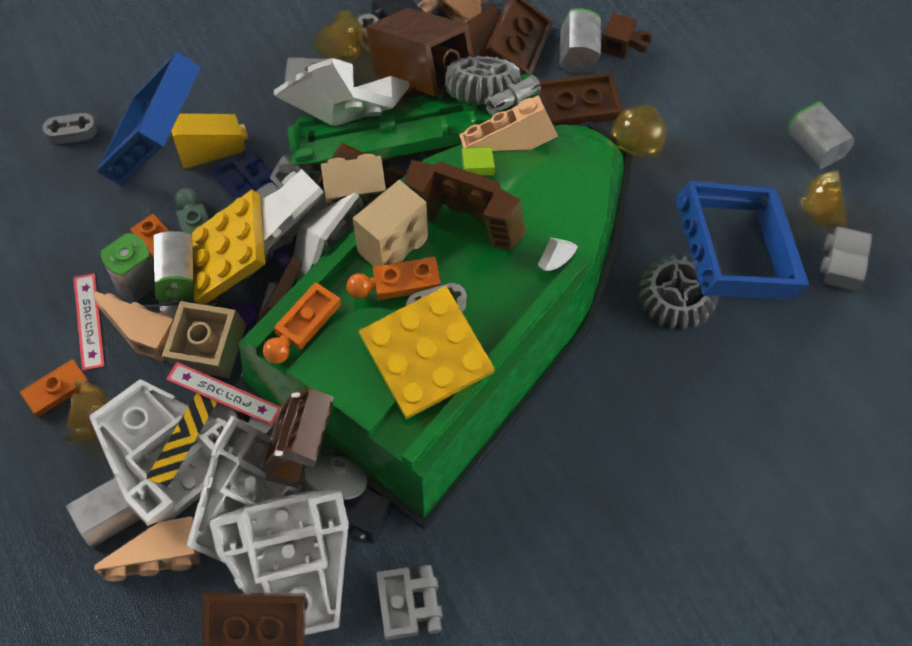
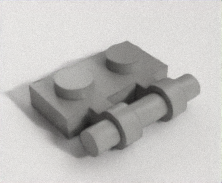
M425 565L420 567V578L412 580L409 567L376 572L385 640L419 635L417 622L421 621L427 622L428 633L430 634L442 631L440 619L443 618L441 606H438L436 590L438 589L437 578L433 577L432 566ZM421 592L423 593L425 607L415 609L413 593Z

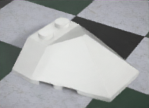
M331 58L309 66L306 75L304 73L297 74L294 83L288 80L274 90V96L332 126H338L366 116H380L382 111L392 109L409 88V81L389 76L354 87L353 64Z
M302 169L298 173L295 171L291 172L282 181L284 186L281 189L261 199L265 264L274 257L272 254L274 250L282 247L284 244L287 246L293 241V237L298 231V224L302 219L328 206L324 191ZM254 271L253 273H251L250 275H248V276H247L246 278H244V279L247 280V279H248L250 276H252L256 271Z
M354 192L302 219L298 224L294 257L302 260L303 265L294 281V285L353 226V217L364 209L360 195Z
M140 379L89 417L126 504L146 525L175 518L200 498L214 444L227 422L220 418L214 419L209 416L168 488L146 479L148 473L177 427L188 405L176 400L174 395Z
M231 416L214 444L187 546L221 561L216 552L209 521L250 504L312 491L313 489L308 485L304 477L305 465L303 464L298 483L293 486L265 480L266 473L261 471L271 436Z
M312 490L254 503L209 521L217 555L222 562L226 563L239 589H242L244 593H305V635L339 627L349 523L341 490Z

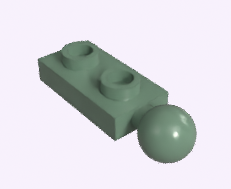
M190 188L180 189L175 195V202L179 208L183 209L176 212L182 232L192 235V232L197 227L203 225L209 219L203 203L196 205L198 201L197 194Z

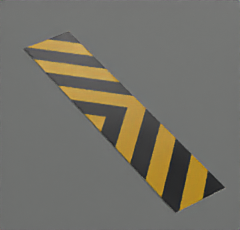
M196 393L146 479L167 488L169 487L215 408L216 401Z

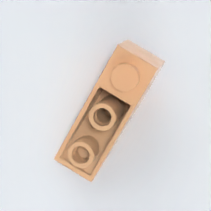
M539 95L534 98L524 99L518 106L506 112H498L490 120L479 125H472L465 132L459 134L463 148L492 147V151L532 150L558 137Z
M94 291L92 295L100 310L135 352L163 362L162 354L174 319L164 312L155 313L149 311L139 303L133 302L130 304L124 302L114 294L106 293L104 295Z
M191 516L156 523L95 564V571L103 580L117 582L124 580L129 575L153 576L158 574L159 570L172 568L174 571H184L190 569L192 565L201 564L200 552L187 546L194 519Z

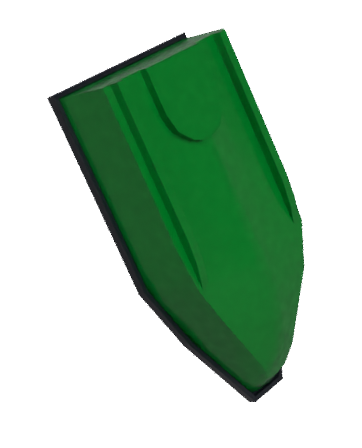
M590 121L577 126L556 125L554 129L558 137L532 150L492 151L495 173L494 175L483 177L499 182L502 190L521 199L526 233L512 250L490 246L485 222L480 221L470 213L453 211L446 204H443L433 224L427 222L428 237L426 242L419 249L414 248L403 260V262L436 257L441 285L456 283L465 289L467 305L462 313L495 368L493 374L408 419L405 418L361 339L359 330L406 306L410 296L378 301L376 290L371 291L363 299H355L349 295L346 284L352 275L360 273L369 278L374 277L372 268L374 266L357 252L353 225L239 342L243 376L236 382L235 387L280 407L284 405L293 392L301 393L308 387L334 397L319 452L322 454H339L355 462L365 471L368 479L366 487L369 490L389 499L393 508L426 531L591 331L617 254L634 147ZM463 144L425 158L422 162L432 165L444 162L463 169ZM406 175L400 179V181L404 184ZM551 237L571 241L578 246L573 256L561 267L545 271L538 266ZM315 282L341 299L342 305L301 350L290 345L288 358L279 364L270 363L265 359L263 355L265 343L271 338L280 337L275 334L274 326Z

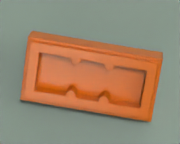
M71 359L20 391V394L38 418L89 386L90 383L75 361Z

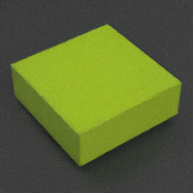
M492 147L462 148L464 170L480 176L494 175L495 165Z

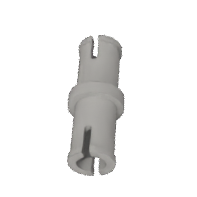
M531 75L515 85H506L504 91L485 99L486 105L492 103L486 106L487 111L491 115H495L510 106H518L523 99L540 92L541 86L534 88L540 82L535 76Z

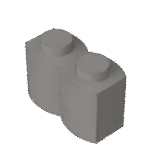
M839 226L836 227L834 234H828L824 250L829 251L828 257L824 256L820 268V273L824 274L823 283L858 292L864 282L867 271L872 234Z

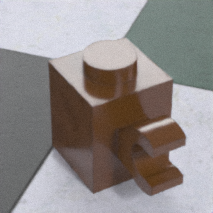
M613 12L602 35L601 52L625 59L630 47L639 52L646 53L648 43L652 39V33L645 30L635 33L637 19Z

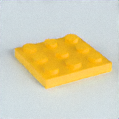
M251 189L242 197L237 198L232 204L215 214L214 217L192 232L194 302L202 305L207 304L265 265L261 197L254 190Z
M447 286L359 330L361 339L406 419L493 374L495 371Z

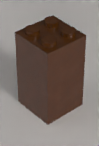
M405 8L366 26L376 76L381 78L393 76L409 81V88L432 96H437L447 91L445 79L447 66L451 62L457 61L459 58L473 57L469 28L466 23Z

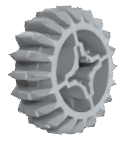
M468 56L465 59L459 58L447 66L445 81L447 92L451 97L457 98L458 101H467L468 104L476 103L480 105L485 104L486 98L504 91L506 85H515L521 82L519 68L506 59L501 60L498 57L492 58L489 56Z
M673 254L669 261L662 257L658 264L653 262L649 270L643 273L642 281L639 284V301L643 302V311H650V320L659 318V326H662L665 322L669 323L671 330L676 325H680L684 331L687 329L688 324L695 329L699 321L704 323L709 315L713 314L716 307L715 304H717L719 296H703L700 283L697 280L694 262H688L686 255L681 260H677ZM667 279H671L669 282H665L662 285L657 286L660 282ZM695 299H701L698 303L686 307L687 303L694 302Z

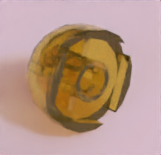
M347 9L333 17L336 22L331 26L326 23L313 42L314 49L325 59L334 58L346 61L350 58L354 60L363 50L361 48L364 41L363 26Z
M650 105L628 107L618 115L611 129L610 136L611 138L615 136L618 139L616 144L628 153L645 157L647 152L653 153L652 157L661 153L665 144L667 125L654 107Z
M839 170L816 176L807 186V196H801L803 212H809L812 221L819 226L826 228L846 226L847 218Z
M76 380L74 387H80V393H73L66 427L73 430L71 436L65 435L64 442L90 443L96 441L98 437L89 416L110 401V397L100 386Z

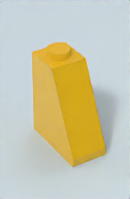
M179 113L171 130L183 169L247 151L244 140L249 139L244 124L239 125L236 114Z

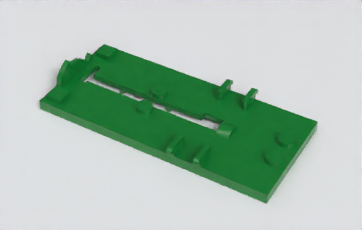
M533 74L521 75V81ZM445 91L437 96L425 94L400 99L392 109L382 111L380 116H366L338 126H332L311 114L299 116V120H295V125L287 127L292 153L291 164L327 162L332 158L341 142L366 154L381 156V159L462 144L459 134L465 132L472 125H479L490 120L494 115L487 111L486 106L488 105L468 104L467 101H458L457 98L451 97ZM539 92L527 98H534L539 95ZM510 106L502 111L506 112L514 107ZM313 137L315 142H310V138ZM308 171V172H305V173H306V174H310V173H315V172H320V171Z

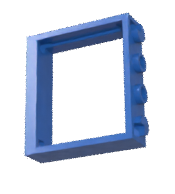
M177 51L133 96L96 171L97 173L121 186L164 147L199 73L200 66L192 62L189 57L186 58Z
M689 181L676 196V206L680 212L683 231L686 233L690 255L693 258L697 280L700 283L703 296L794 300L809 285L776 188ZM702 207L755 211L776 278L721 275Z

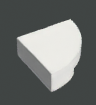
M551 237L538 266L545 271L557 269L573 256L578 246L571 241Z

